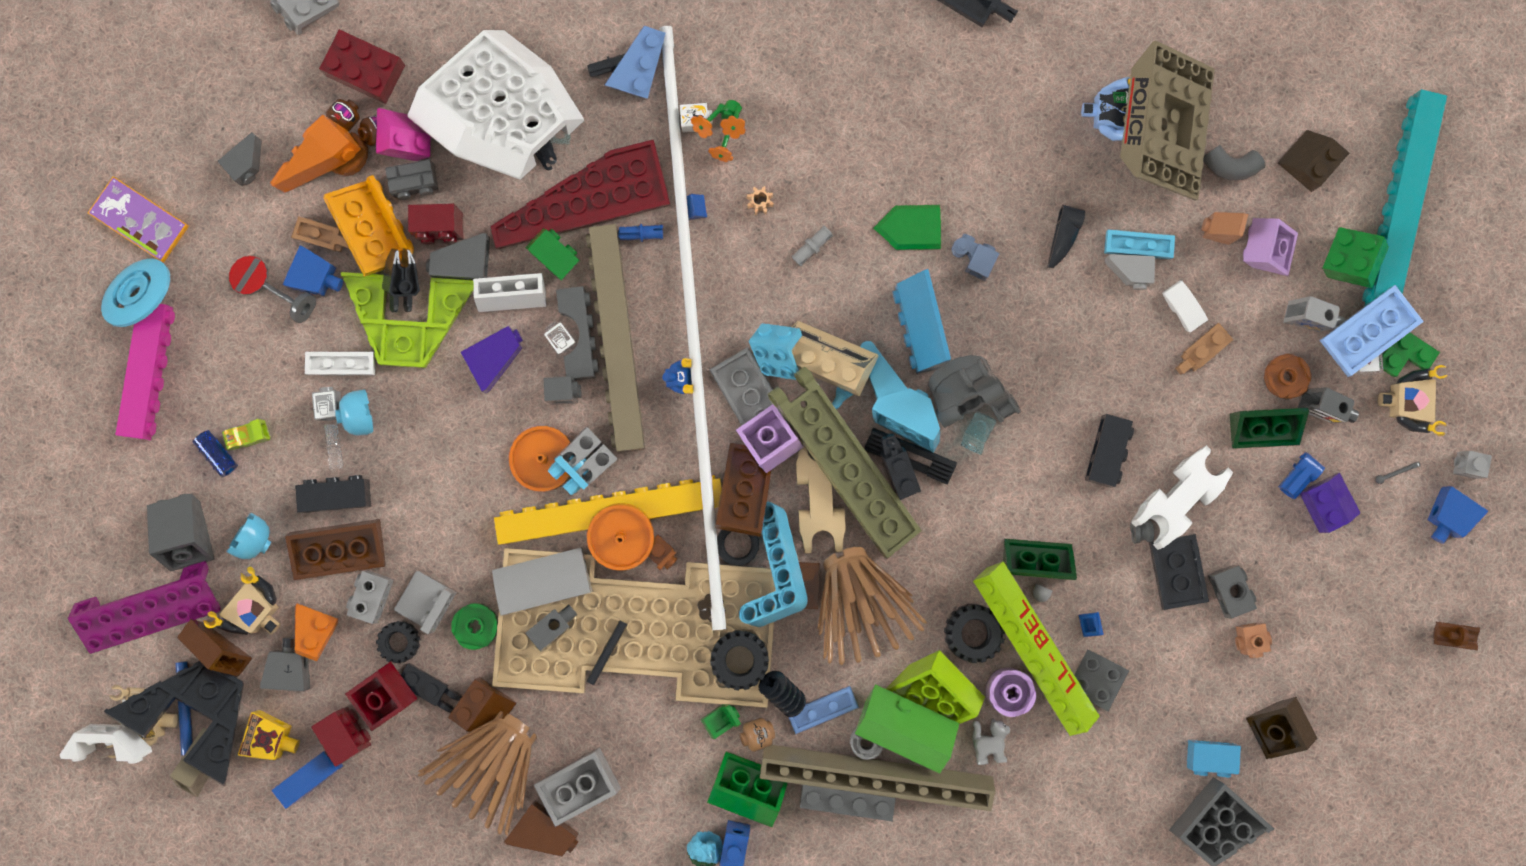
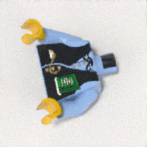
M1130 77L1116 80L1102 88L1095 96L1094 103L1082 104V117H1094V128L1099 129L1101 134L1112 141H1121L1123 139Z

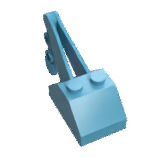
M871 341L863 342L860 346L861 348L879 355L869 376L877 398L872 408L873 421L934 453L940 442V427L932 401L928 398L929 395L919 389L916 391L911 388L908 389L876 348L875 344ZM837 387L836 397L832 402L833 406L838 409L846 399L854 394Z

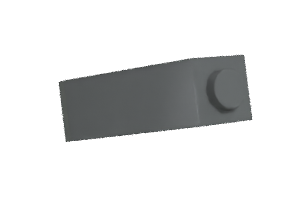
M481 233L431 252L430 259L426 261V271L429 272V276L432 278L459 280L487 278L490 237L485 233Z

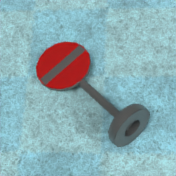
M244 256L232 265L229 272V282L236 292L243 295H252L262 288L267 289L291 304L290 317L297 323L305 322L314 310L316 298L312 294L302 293L293 299L266 283L268 269L260 258Z

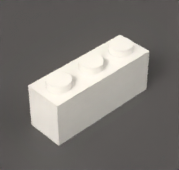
M542 273L473 279L474 300L478 312L546 307V291Z

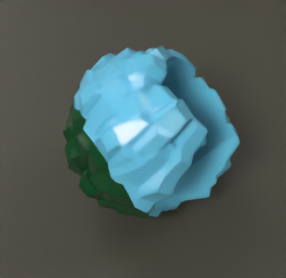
M711 831L697 832L687 844V855L692 864L696 866H715L719 863L723 848L722 840L719 835Z

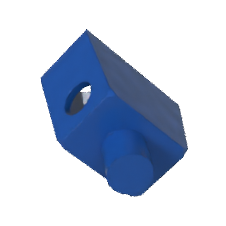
M300 245L283 285L293 290L325 296L328 288L339 292L343 286V279L333 276L337 269L335 266Z
M1442 487L1427 519L1437 526L1431 538L1441 544L1446 542L1449 535L1453 538H1463L1487 514L1488 510L1454 487Z
M728 820L720 866L744 865L750 824Z

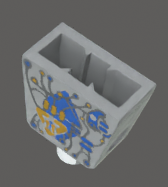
M1309 296L1288 301L1283 323L1321 332L1337 328L1345 322V318L1338 315L1340 310L1338 306Z

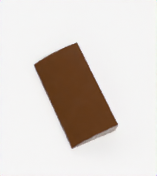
M380 519L294 531L285 536L294 580L385 567Z

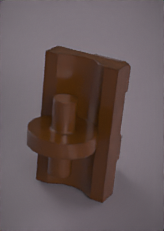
M1436 621L1433 631V644L1478 651L1477 641L1480 628Z

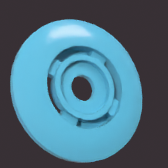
M151 258L137 261L120 272L110 283L103 296L101 312L104 319L113 326L126 327L136 324L150 315L162 302L170 285L168 267L160 260ZM140 287L139 292L135 296L130 297V294Z

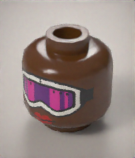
M337 99L326 111V117L349 132L360 120V115L357 112L359 107L350 99L347 101Z
M377 115L363 118L360 122V128H358L359 138L369 146H376Z

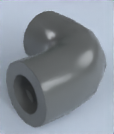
M1221 145L1206 154L1203 162L1212 172L1229 181L1245 180L1265 168V161L1257 151L1251 150L1240 158H1233L1226 153Z

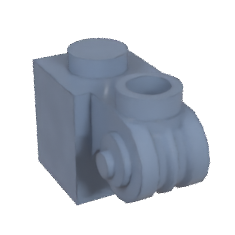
M963 234L961 238L954 242L951 248L952 254L955 257L962 258L965 255L969 257V263L965 272L983 281L988 278L1000 254L989 244L984 243L981 245L975 243V238L968 234Z

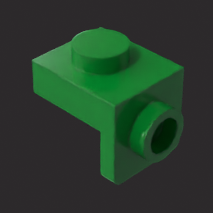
M722 704L701 718L712 739H716L733 726L738 727L741 725L738 719L740 717L738 711L729 704Z

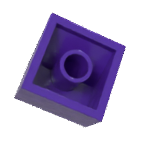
M1340 472L1304 489L1300 493L1319 533H1330L1350 523L1360 514Z

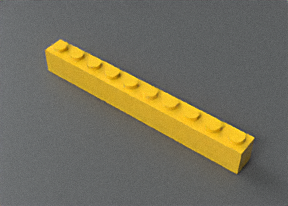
M712 475L714 508L719 507L722 484L721 479H716L715 475ZM693 479L679 481V486L671 487L670 483L657 485L656 490L648 491V487L634 489L635 493L626 495V491L613 492L610 498L596 495L590 496V501L581 502V498L567 500L568 505L559 506L558 502L545 504V509L536 510V506L522 508L523 513L514 514L513 510L499 512L500 517H494L498 545L588 530L590 522L597 512L606 506L617 503L633 505L642 510L649 519L703 510L701 482L693 483Z

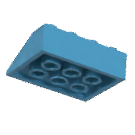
M926 269L897 283L895 286L896 290L892 291L895 304L899 303L901 312H898L900 325H905L907 333L903 334L906 348L910 347L912 356H909L911 369H916L917 374L938 369L951 360L929 269Z

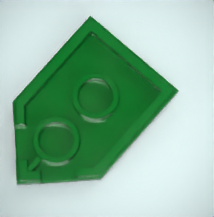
M896 205L873 229L888 241L895 250L941 249L940 205Z

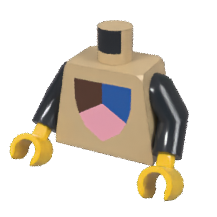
M1438 365L1434 370L1430 368L1415 370L1398 379L1397 384L1390 386V393H1380L1378 395V405L1390 407V417L1396 418L1397 423L1409 431L1421 433L1433 431L1437 436H1444L1445 432L1436 431L1439 425H1447L1443 421L1435 422L1436 379H1432V377L1439 379L1448 377V375L1439 376L1437 374L1439 368H1446V366Z
M247 567V571L252 575L247 577L241 573V580L245 584L219 614L222 618L219 619L215 612L210 611L207 613L208 616L215 619L212 622L203 620L204 625L207 628L217 626L218 629L242 635L258 633L263 627L272 635L281 625L272 617L279 608L276 605L277 598L273 586L261 576H255L253 567Z

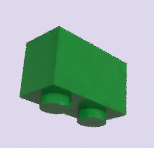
M543 228L525 248L551 273L562 280L580 260L575 257L577 252L569 244L564 246L559 242L561 237L553 229L548 231Z

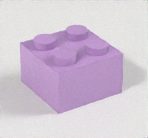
M773 404L736 430L759 466L766 473L804 447L781 412Z

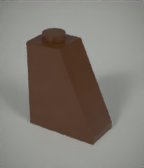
M190 619L177 637L209 670L239 677L252 660L251 656L213 628H207L204 622Z
M535 800L504 843L510 846L563 857L566 851L571 853L579 842L576 840V837L579 833L565 822L555 827L546 808Z

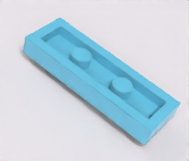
M1107 230L1104 253L1173 259L1175 236Z

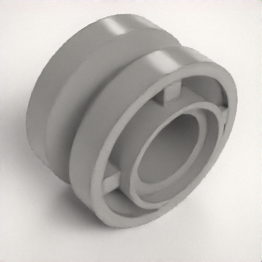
M855 728L850 736V745L853 752L862 759L868 760L877 757L883 747L873 742L869 747H862L860 741L863 737L855 734Z

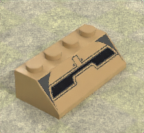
M797 321L792 327L800 328L802 336L791 351L798 369L806 367L815 378L860 396L879 355Z

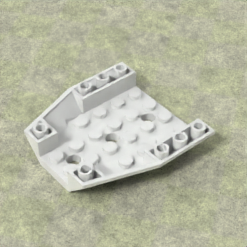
M483 30L418 87L408 113L410 120L455 156L519 180L536 166L533 155L555 134L562 130L569 135L584 121V118L552 67L504 30ZM466 71L474 72L471 76H463ZM498 96L506 97L501 102L494 101ZM531 121L538 122V125L533 128L527 127V124Z

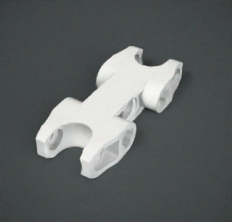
M1207 445L1184 459L1174 469L1173 473L1180 481L1166 495L1160 489L1153 492L1140 505L1138 512L1131 522L1135 527L1142 525L1148 519H1153L1158 523L1160 535L1153 544L1157 550L1164 548L1174 539L1183 535L1192 524V521L1185 514L1198 500L1206 506L1216 499L1225 489L1228 480L1233 474L1229 468L1222 470L1217 476L1211 475L1206 470L1205 459L1211 453V449Z

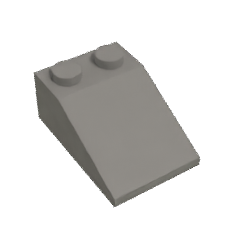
M600 747L534 784L555 827L614 796L621 789Z

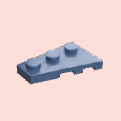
M643 26L604 86L648 99L666 33Z

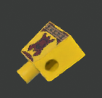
M261 710L251 712L238 755L276 760L282 757L284 751L295 754L300 740L288 737L291 725Z

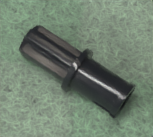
M625 54L611 58L607 56L605 60L588 64L589 75L596 77L609 72L613 73Z

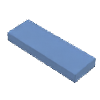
M848 686L805 704L803 711L795 717H789L795 734L859 707L851 687Z

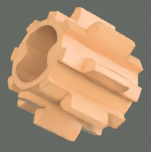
M765 186L761 190L753 187L754 193L747 194V199L750 200L747 208H754L755 215L759 211H763L766 215L767 207L774 206V203L770 201L773 193H766ZM760 196L764 197L766 202H761L760 205L754 202Z

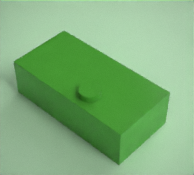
M875 684L865 701L855 734L935 772L941 773L951 758L959 723Z

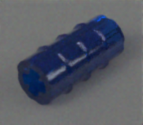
M210 430L200 433L192 441L199 450L198 452L205 457L206 461L210 463L213 470L221 478L228 476L238 467L232 455L225 450V447L221 445L218 438Z

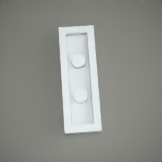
M305 352V374L375 375V353Z

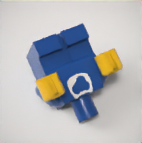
M684 358L673 363L669 369H665L663 380L666 381L667 388L679 394H693L690 369L692 367L691 359Z

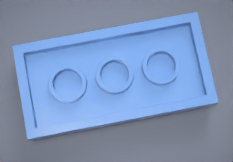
M1394 285L1319 341L1347 377H1349L1424 321L1396 285Z

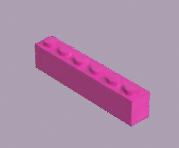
M159 304L150 315L134 324L115 433L117 436L151 440L156 432L154 420L155 414L160 409L159 391L164 386L162 372L168 362L165 354L166 348L171 343L170 324H173L175 320V313L171 306Z

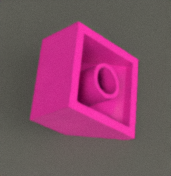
M382 108L377 109L376 154L411 161H420L430 157L431 136L410 120L408 114Z

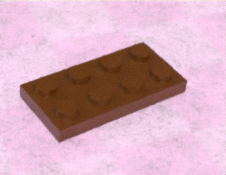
M730 443L715 528L760 537L772 470L766 473L759 466L746 445Z

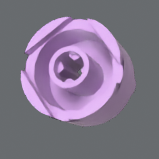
M1001 668L995 671L987 681L985 689L986 698L989 704L1002 715L1016 717L1027 713L1033 707L1036 700V691L1031 678L1025 673L1014 668ZM1008 688L1015 692L1013 696H1008V693H1006Z

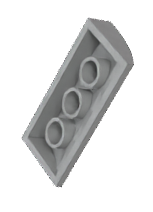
M582 547L492 570L500 616L593 592Z

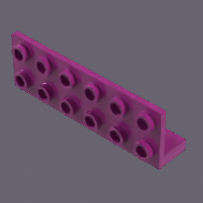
M206 561L184 567L179 580L101 606L97 597L74 603L67 619L87 651L92 654L189 622L190 619L196 620L208 616L207 613L210 611L217 613L221 608L206 582L209 568Z

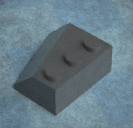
M1214 777L1169 829L1170 832L1210 866L1219 865L1236 854L1237 850L1246 844H1252L1257 841L1256 838L1260 835L1274 830L1267 821L1227 785Z

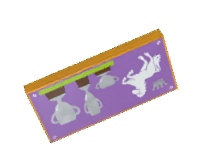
M114 176L88 211V214L163 263L189 227V225Z

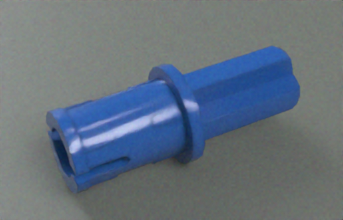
M640 224V226L619 227V240L641 239V242H643V239H663V225L642 226Z

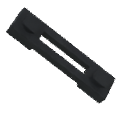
M873 428L865 444V451L881 457L879 452L883 451L880 438L888 435V433ZM897 438L899 444L906 451L932 461L929 467L910 459L914 470L948 485L957 462Z

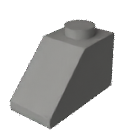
M1109 254L1105 258L1106 265L1126 286H1133V290H1146L1147 287L1154 284L1155 256Z

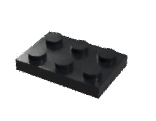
M1196 534L1177 537L1159 550L1153 545L1154 541L1149 542L1162 610L1209 602Z

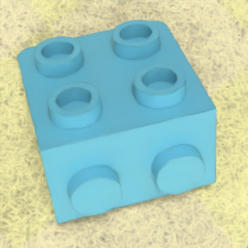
M764 323L759 326L750 338L749 344L764 375L796 380L794 373L799 369L791 350L802 336L800 328Z

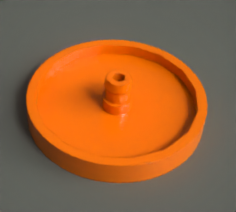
M536 426L522 432L513 442L509 452V466L515 479L522 486L538 492L551 491L562 486L570 478L566 471L556 480L548 472V469L555 462L554 458L570 443V440L559 430L548 426Z
M617 503L604 507L593 517L587 531V544L590 553L597 562L612 570L621 571L637 567L649 556L654 543V529L650 519L642 510L630 504Z

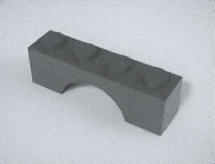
M583 286L557 289L559 313L573 319L579 328L577 346L571 353L564 356L566 377L571 376L576 381L596 378L595 373L599 372L598 359L593 357V350H597L595 336L591 337L590 328H594L593 315L588 314V306H591L590 292H586Z
M802 785L799 804L800 808L893 822L896 798Z

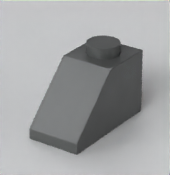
M251 132L218 160V163L230 177L241 186L253 182L256 178L255 175L259 172L262 140Z

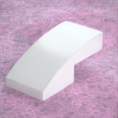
M1178 281L1162 293L1170 309L1177 314L1187 332H1192L1208 321L1203 309L1183 281Z

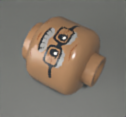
M758 718L743 725L740 739L744 747L748 746L751 751L756 752L772 745L773 739H775V731L770 721Z

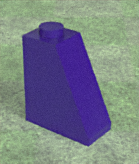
M507 326L461 351L482 392H490L522 350L520 342L523 339L517 329L513 331L510 326Z

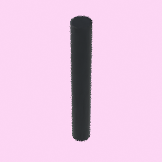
M619 620L586 680L588 683L595 685L628 625L626 622Z

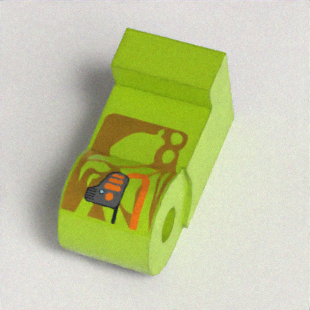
M256 419L248 424L222 432L227 450H235L271 440L266 421Z

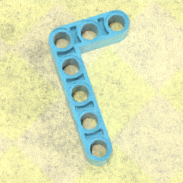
M766 502L762 535L776 591L744 604L739 611L740 620L755 627L765 626L802 611L808 602L786 511L771 502Z

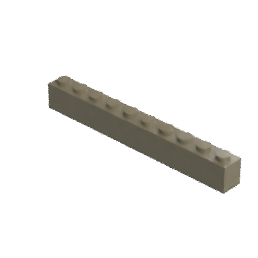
M616 224L589 227L590 234H586L587 247L592 250V256H589L590 270H594L595 278L591 279L593 292H597L598 300L594 301L595 313L600 314L601 322L597 323L598 336L603 338V345H600L601 359L605 358L606 367H603L602 371L604 381H608L609 387L608 390H605L606 402L611 403L612 412H608L609 425L614 427V434L611 435L612 448H616L617 452L645 449L618 228Z
M771 745L763 749L760 779L984 811L992 810L995 796L993 776L945 769L938 773L924 766L875 759L867 760L854 756Z

